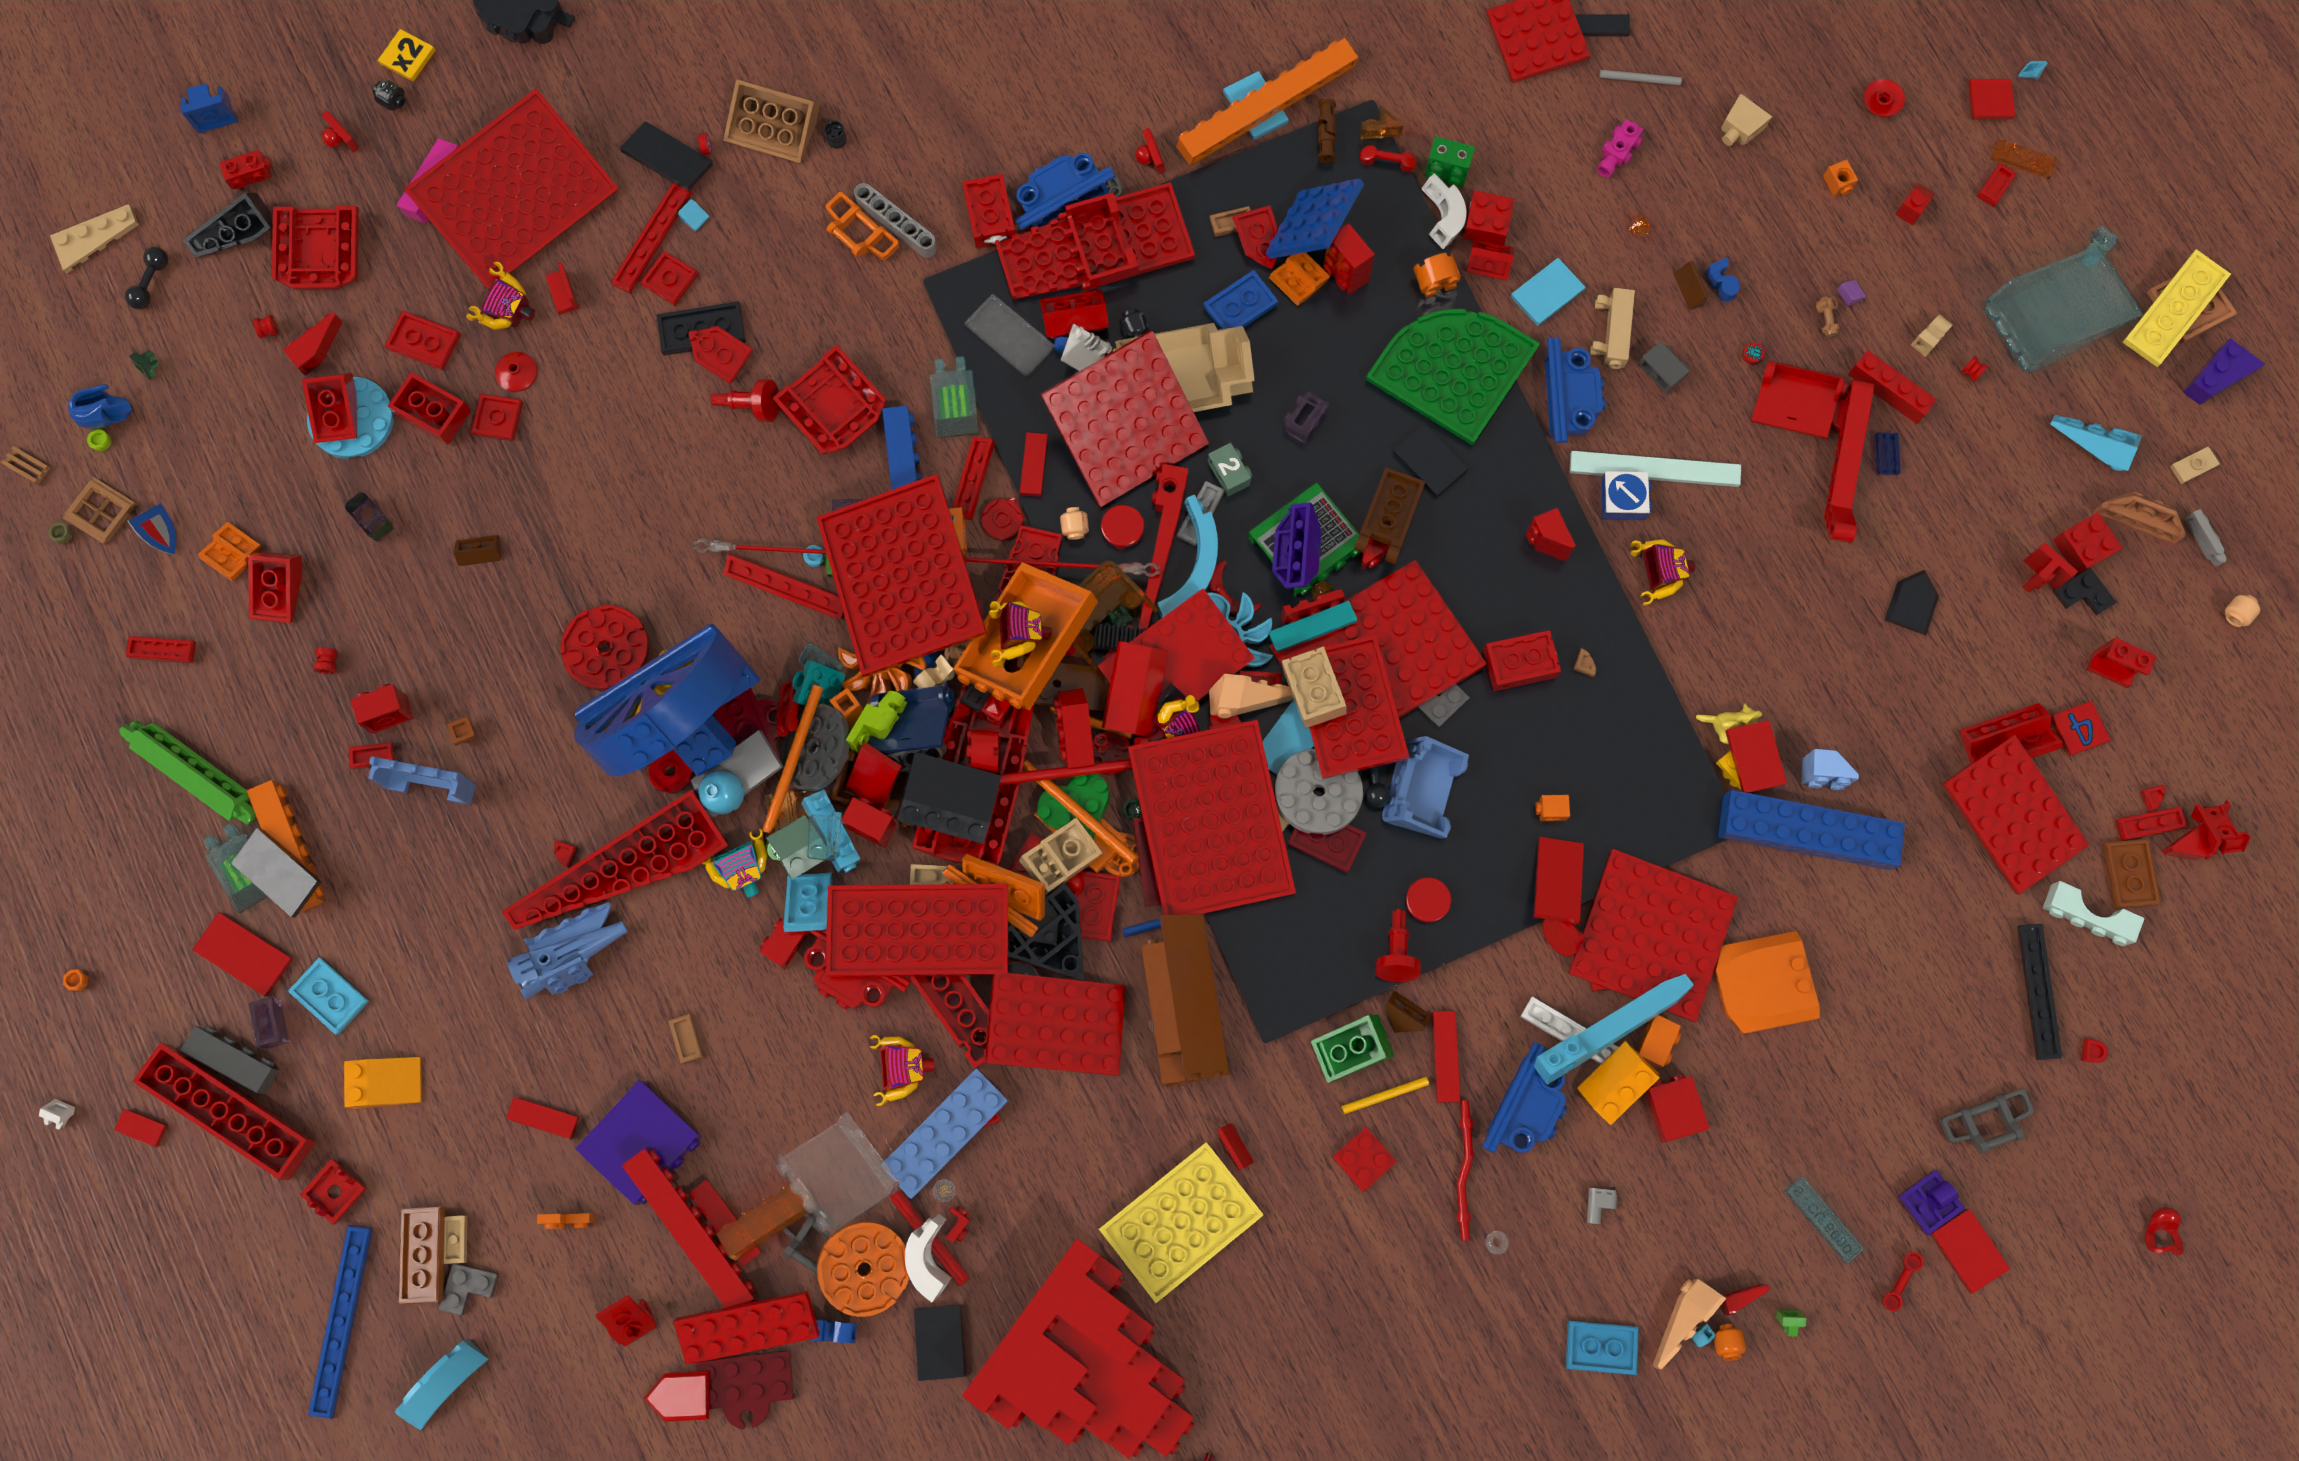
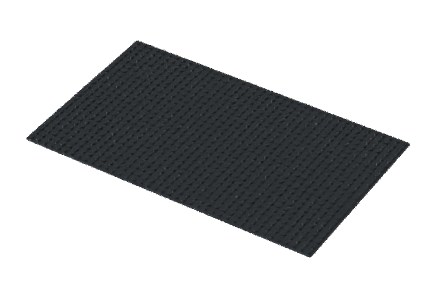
M1369 100L1334 114L1336 117V144L1334 145L1336 160L1334 162L1322 163L1318 161L1320 146L1318 145L1317 121L1162 183L1171 182L1195 253V259L1085 291L1080 286L1015 300L1012 299L997 250L925 278L923 281L1032 528L1062 534L1060 516L1067 512V508L1079 507V511L1087 513L1089 531L1084 535V538L1069 540L1067 536L1062 534L1058 562L1117 566L1116 570L1057 567L1056 577L1091 591L1098 601L1090 614L1091 618L1085 622L1079 632L1095 667L1098 668V665L1104 661L1103 658L1109 651L1094 649L1097 625L1102 624L1104 626L1111 625L1124 628L1130 624L1132 627L1139 629L1149 576L1145 573L1123 572V570H1119V566H1123V564L1134 565V563L1145 566L1147 563H1152L1162 512L1155 511V503H1152L1154 490L1158 491L1159 483H1156V474L1102 507L1098 506L1040 396L1044 391L1079 372V370L1061 361L1063 354L1054 350L1055 339L1047 338L1040 299L1101 289L1106 303L1109 328H1104V330L1099 332L1092 330L1087 332L1093 333L1094 336H1099V339L1105 342H1109L1110 346H1112L1110 353H1112L1113 349H1116L1115 341L1127 339L1123 335L1119 320L1123 317L1122 313L1132 309L1144 312L1149 325V331L1152 330L1154 334L1214 323L1217 330H1220L1203 308V303L1253 270L1278 300L1277 306L1244 327L1251 347L1255 380L1252 381L1253 392L1231 396L1232 405L1194 412L1209 444L1172 465L1188 468V479L1180 518L1156 604L1179 591L1193 571L1197 556V545L1193 546L1177 538V534L1188 515L1184 501L1192 495H1195L1197 498L1205 481L1222 488L1208 463V454L1231 443L1234 449L1238 448L1240 451L1243 465L1249 467L1252 473L1250 486L1228 497L1224 492L1213 513L1218 538L1216 565L1224 560L1227 562L1222 572V584L1225 591L1239 603H1241L1242 593L1244 592L1249 596L1253 605L1261 604V607L1254 612L1252 620L1241 627L1243 631L1255 628L1272 618L1271 631L1283 627L1284 625L1281 621L1283 606L1290 605L1291 608H1294L1300 601L1306 599L1311 603L1319 595L1342 589L1345 595L1344 601L1416 560L1484 660L1483 649L1487 643L1548 630L1551 632V640L1553 639L1559 661L1558 664L1561 669L1557 678L1493 692L1486 665L1485 668L1456 684L1470 698L1439 729L1417 708L1399 718L1405 741L1411 738L1427 736L1469 754L1466 771L1453 778L1443 816L1449 818L1451 830L1447 838L1434 837L1383 821L1382 812L1384 807L1374 808L1367 803L1365 798L1367 788L1372 785L1370 769L1360 770L1357 772L1362 781L1363 799L1356 817L1349 825L1367 834L1348 873L1287 845L1295 829L1291 824H1288L1283 831V837L1296 893L1205 913L1263 1043L1274 1041L1405 983L1380 979L1375 974L1376 960L1382 956L1389 955V930L1392 929L1393 911H1396V909L1406 911V930L1409 931L1408 956L1415 957L1421 962V975L1543 922L1545 919L1534 917L1539 837L1584 844L1581 904L1594 899L1612 849L1665 868L1728 840L1718 838L1723 795L1726 794V791L1517 380L1474 445L1469 444L1365 380L1394 336L1406 325L1408 326L1417 321L1419 317L1448 309H1466V311L1475 313L1482 312L1458 264L1457 267L1461 279L1456 283V288L1450 291H1445V289L1438 290L1436 295L1428 298L1421 292L1413 270L1414 266L1419 263L1421 267L1425 264L1424 260L1441 253H1447V256H1449L1452 252L1449 246L1442 249L1429 235L1437 222L1411 172L1403 171L1400 167V162L1376 158L1375 162L1371 165L1361 163L1359 159L1360 152L1369 145L1376 147L1377 150L1402 154L1374 100ZM1360 178L1364 186L1340 228L1349 223L1375 256L1369 282L1352 294L1348 295L1345 290L1342 291L1336 283L1337 280L1331 275L1316 292L1297 306L1269 278L1270 274L1282 266L1291 255L1277 257L1271 270L1245 255L1237 232L1215 237L1209 218L1210 215L1250 206L1252 211L1270 205L1279 228L1301 190ZM1326 249L1306 252L1325 271L1323 264ZM1069 334L1063 335L1062 337L1068 338ZM1425 423L1468 467V470L1438 497H1435L1424 485L1395 564L1385 561L1387 556L1385 555L1380 558L1381 561L1371 569L1367 567L1363 570L1361 568L1363 553L1361 552L1355 558L1352 556L1348 558L1346 564L1339 570L1333 569L1329 572V577L1323 582L1319 583L1317 581L1314 583L1312 589L1307 594H1300L1295 597L1294 588L1286 589L1272 572L1273 563L1257 543L1253 545L1249 541V532L1315 483H1318L1360 534L1385 467L1417 478L1393 453V450ZM1026 432L1048 434L1041 497L1020 495ZM1167 486L1164 490L1170 493L1175 491V488ZM1117 505H1128L1135 508L1141 514L1144 521V533L1141 539L1133 546L1124 549H1117L1109 544L1101 530L1104 514L1110 508ZM1558 508L1576 545L1568 560L1563 561L1535 550L1533 544L1530 545L1526 533L1534 517ZM1148 566L1145 569L1139 568V571L1146 570L1148 573H1150L1151 566ZM1209 584L1205 589L1207 593H1211L1209 589ZM1154 608L1149 627L1160 620L1156 608ZM1229 613L1228 618L1231 621L1236 620L1237 615ZM1269 635L1260 644L1244 643L1247 648L1254 651L1273 655L1269 649V645L1272 644ZM1581 648L1586 650L1596 666L1594 677L1573 670ZM1274 655L1269 662L1262 666H1244L1239 670L1282 673L1281 685L1289 686L1283 668ZM1209 693L1197 701L1199 702V710L1193 713L1201 731L1208 730L1207 726L1210 725ZM1292 701L1239 714L1238 717L1241 723L1258 720L1263 741ZM1133 734L1132 739L1127 738L1130 746H1134L1135 738L1141 735ZM1396 762L1378 766L1380 783L1388 789ZM1270 773L1273 792L1275 795V781L1277 777ZM1317 787L1313 793L1316 796H1323L1325 794L1324 788ZM1542 795H1569L1570 817L1566 821H1540L1539 815H1536V802H1539ZM1430 877L1438 879L1446 885L1450 892V908L1447 914L1437 922H1421L1415 919L1406 908L1407 891L1415 881L1421 878Z

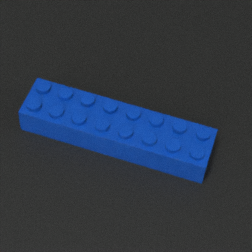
M1731 790L1723 795L1718 838L1892 870L1901 866L1905 823Z

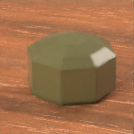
M62 522L54 523L48 530L49 538L59 545L68 543L73 537L72 529Z

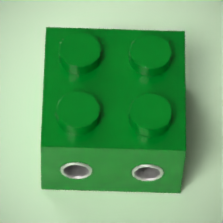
M1435 136L1424 178L1429 179L1435 173L1444 183L1463 188L1475 146Z

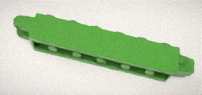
M138 720L132 721L129 724L130 727L127 725L121 726L119 734L130 743L129 748L229 822L235 818L247 825L255 821L256 814L249 804L250 798L247 790L155 723L144 725Z

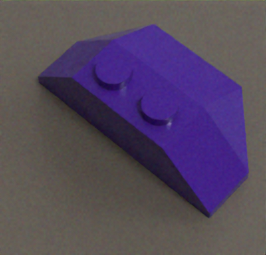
M1311 502L1292 504L1288 509L1289 512L1283 517L1275 530L1272 572L1286 589L1307 587L1319 572L1322 531Z

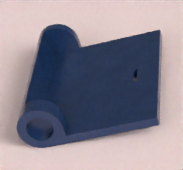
M948 685L894 691L905 697L904 701L907 702V705L902 713H897L899 719L895 722L888 736L885 739L871 736L870 746L883 754L942 747L951 702L954 700L952 689ZM887 692L872 694L870 705L877 707Z

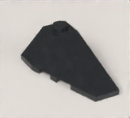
M244 193L183 239V241L195 257H201L255 241L272 229L270 211L257 193Z

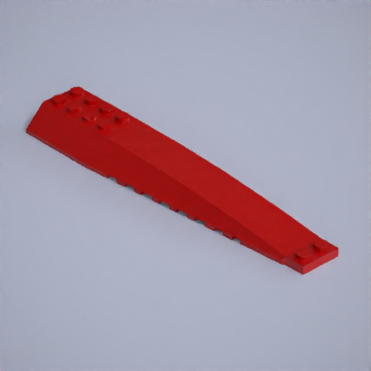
M1020 525L1016 543L1012 547L1008 560L1058 562L1062 534ZM1006 564L993 601L998 600L1020 565ZM1030 565L1056 576L1057 567ZM1031 652L1026 653L1022 656L1029 657ZM1018 657L1013 658V662L1007 672L1014 673L1019 671L1016 669ZM970 683L969 685L963 684L953 716L948 725V734L944 737L943 742L947 746V751L942 759L967 765V761H971V759L967 758V745H971V743H967V730H998L999 773L995 774L1023 772L1034 704L1030 711L1023 707L1017 709L1011 705L1002 721L998 723L981 713V711L977 713L960 703V699L970 686ZM1021 783L1000 785L998 787L984 844L918 826L912 849L934 858L962 864V858L968 854L1000 866Z

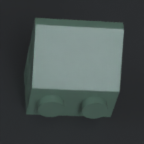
M805 815L766 837L785 872L791 879L798 877L831 857L820 836Z

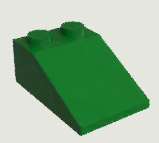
M1378 1014L1365 1016L1311 1041L1327 1083L1395 1057Z

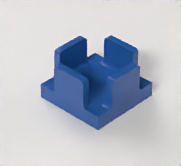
M202 84L187 89L189 101L186 97L181 98L183 105L180 106L181 113L199 134L238 122L237 115L232 109L229 95L222 86L217 87L219 95L211 97L208 85Z

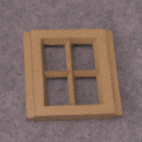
M94 477L64 513L63 519L105 545L134 510L136 503ZM94 491L106 498L99 508L87 501ZM110 501L122 508L115 518L103 511ZM84 504L96 511L89 521L77 514ZM100 514L112 521L105 531L93 524Z

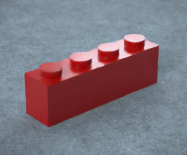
M1868 350L1848 374L1854 380L1873 383V393L1915 424L1926 415L1937 400Z

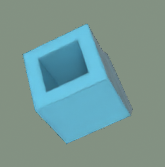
M1705 1324L1697 1327L1696 1333L1690 1340L1696 1347L1700 1348L1710 1343L1716 1335L1709 1325Z

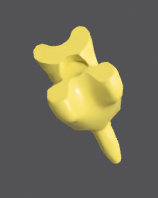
M1745 703L1743 710L1740 712H1724L1717 716L1696 715V719L1701 722L1712 723L1719 735L1720 741L1724 744H1729L1725 730L1757 723V720L1762 716V712L1752 710Z

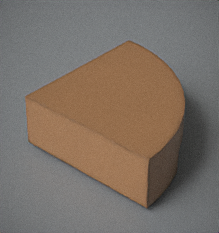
M1581 648L1573 670L1594 677L1596 673L1594 661L1590 654Z

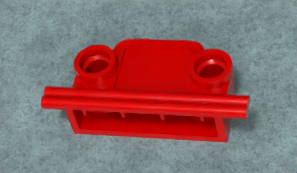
M827 930L808 931L818 937L813 946L804 955L806 966L816 971L814 982L819 987L817 992L826 998H829L830 995L837 999L836 1004L847 1010L849 1007L859 1009L863 1004L872 1008H878L885 1003L894 987L905 992L911 983V980L904 976L827 977Z

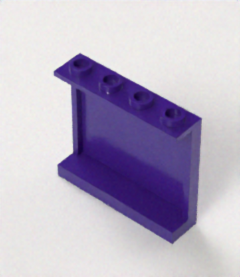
M639 1080L575 1148L633 1205H643L647 1200L622 1167L625 1162L648 1147L650 1150L653 1148L661 1158L658 1162L663 1168L667 1167L670 1171L673 1168L676 1170L684 1162L685 1159L683 1157L688 1151L693 1152L701 1143L699 1139L702 1137L642 1080Z

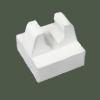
M54 1099L40 1108L39 1116L44 1118V1124L46 1125L52 1122L56 1123V1129L59 1130L74 1115L75 1107Z

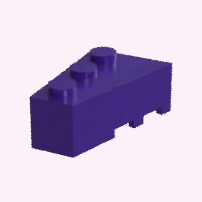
M2230 338L2218 348L2183 393L2201 405L2244 378L2249 377L2265 365V363Z

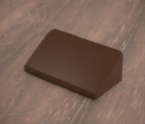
M1689 261L1676 271L1674 277L1688 308L1692 310L1705 304L1708 293L1694 262Z
M499 535L457 540L454 550L457 564L465 566L500 561Z

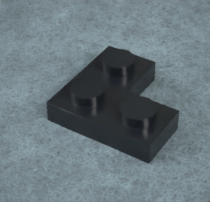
M2091 568L2053 591L2065 609L2084 599L2095 615L2100 614L2117 603Z

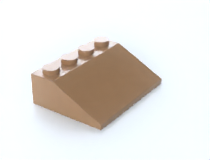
M736 79L723 141L801 163L817 122L821 102Z

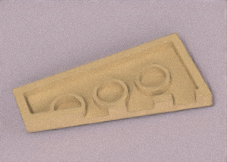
M128 204L50 235L62 269L67 274L73 270V266L79 262L84 263L89 259V255L97 250H103L107 247V243L113 239L118 240L139 224L133 208Z

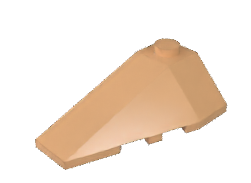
M1224 674L1209 690L1210 714L1218 715L1220 718H1229L1293 700L1289 686L1281 684L1269 686L1265 680L1252 682L1251 677L1244 675Z
M1699 1279L1687 1280L1680 1289L1682 1293L1678 1296L1652 1366L1661 1370L1681 1349L1682 1344L1680 1342L1692 1338L1696 1333V1325L1703 1321L1707 1322L1725 1301L1726 1298Z

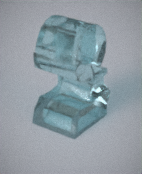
M2100 225L2092 233L2091 239L2093 243H2090L2080 254V265L2086 269L2094 268L2103 259V256L2117 244L2116 239L2118 236Z

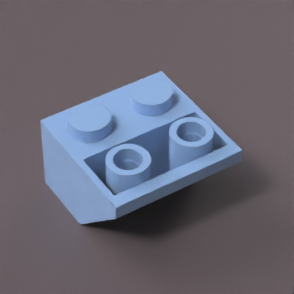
M1814 749L1802 758L1801 784L1809 785V788L1817 789L1822 788V786H1829L1831 790H1844V788L1859 779V774L1837 751Z

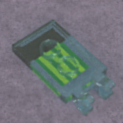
M964 356L955 357L957 370L945 371V361L943 359H936V374L930 375L937 439L979 434L972 370L966 371Z
M229 824L222 828L229 841L220 845L217 838L211 835L203 840L210 854L205 856V859L237 913H242L268 896L231 864L249 837L245 833L240 835L237 827Z

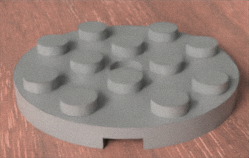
M1308 749L1293 755L1283 764L1275 781L1274 796L1278 810L1289 824L1305 833L1310 834L1311 832L1326 835L1340 831L1356 817L1363 799V786L1357 771L1322 779L1315 749ZM1313 788H1324L1325 794L1323 796H1316L1313 793Z

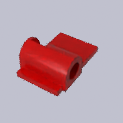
M630 1295L625 1296L595 1314L596 1318L607 1329L608 1334L619 1345L622 1344L624 1347L657 1327L647 1302L642 1298L640 1303L637 1304Z

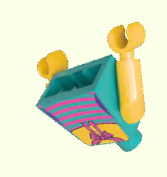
M759 829V837H753V833L750 831L749 835L752 841L715 858L711 856L707 861L702 862L715 883L724 888H731L732 891L743 888L747 898L759 893L755 881L762 878V872L765 871L767 862V851L763 841L764 834L761 829Z

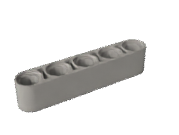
M862 183L856 186L854 189L856 202L864 212L921 256L930 258L936 254V241L931 232L870 185ZM863 195H869L867 198H860ZM878 207H884L882 210H876ZM894 219H900L898 222H891ZM909 231H915L912 235L907 234ZM925 243H930V244H931V245L928 246V247H924V246H923Z

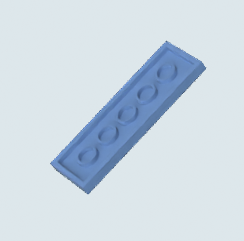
M976 1068L880 1167L910 1199H913L1009 1100Z

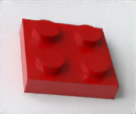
M1367 1127L1332 1157L1361 1192H1364L1397 1162Z

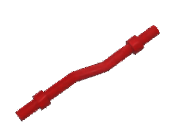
M1469 1100L1460 1101L1461 1119H1459L1460 1129L1463 1131L1464 1159L1456 1184L1459 1210L1456 1214L1457 1222L1460 1223L1461 1241H1470L1469 1222H1471V1216L1467 1207L1466 1182L1474 1157L1472 1128L1474 1126L1473 1119L1470 1117Z

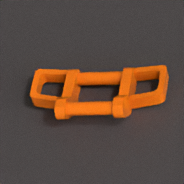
M839 192L826 204L828 214L834 219L827 226L826 231L841 240L852 250L851 253L856 257L870 252L881 260H886L899 248L898 240L889 234L883 226H878L862 212V208L851 201L843 192ZM842 200L851 208L839 219L832 208ZM856 218L873 231L864 242L855 243L843 232ZM885 237L893 245L882 253L873 247Z

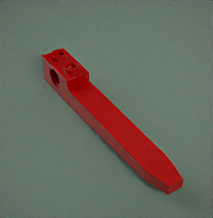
M1163 464L1162 471L1158 470L1156 483H1159L1158 491L1154 490L1152 503H1155V511L1162 512L1152 563L1160 566L1158 569L1160 573L1148 579L1139 629H1148L1150 626L1180 518L1188 479V468ZM1172 486L1175 488V491L1169 493L1164 488ZM1151 566L1150 573H1155L1157 571L1156 568Z

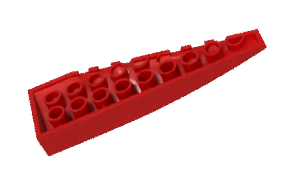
M692 789L501 912L511 927L516 930L689 871L727 847L728 843L710 812L700 802L697 791Z

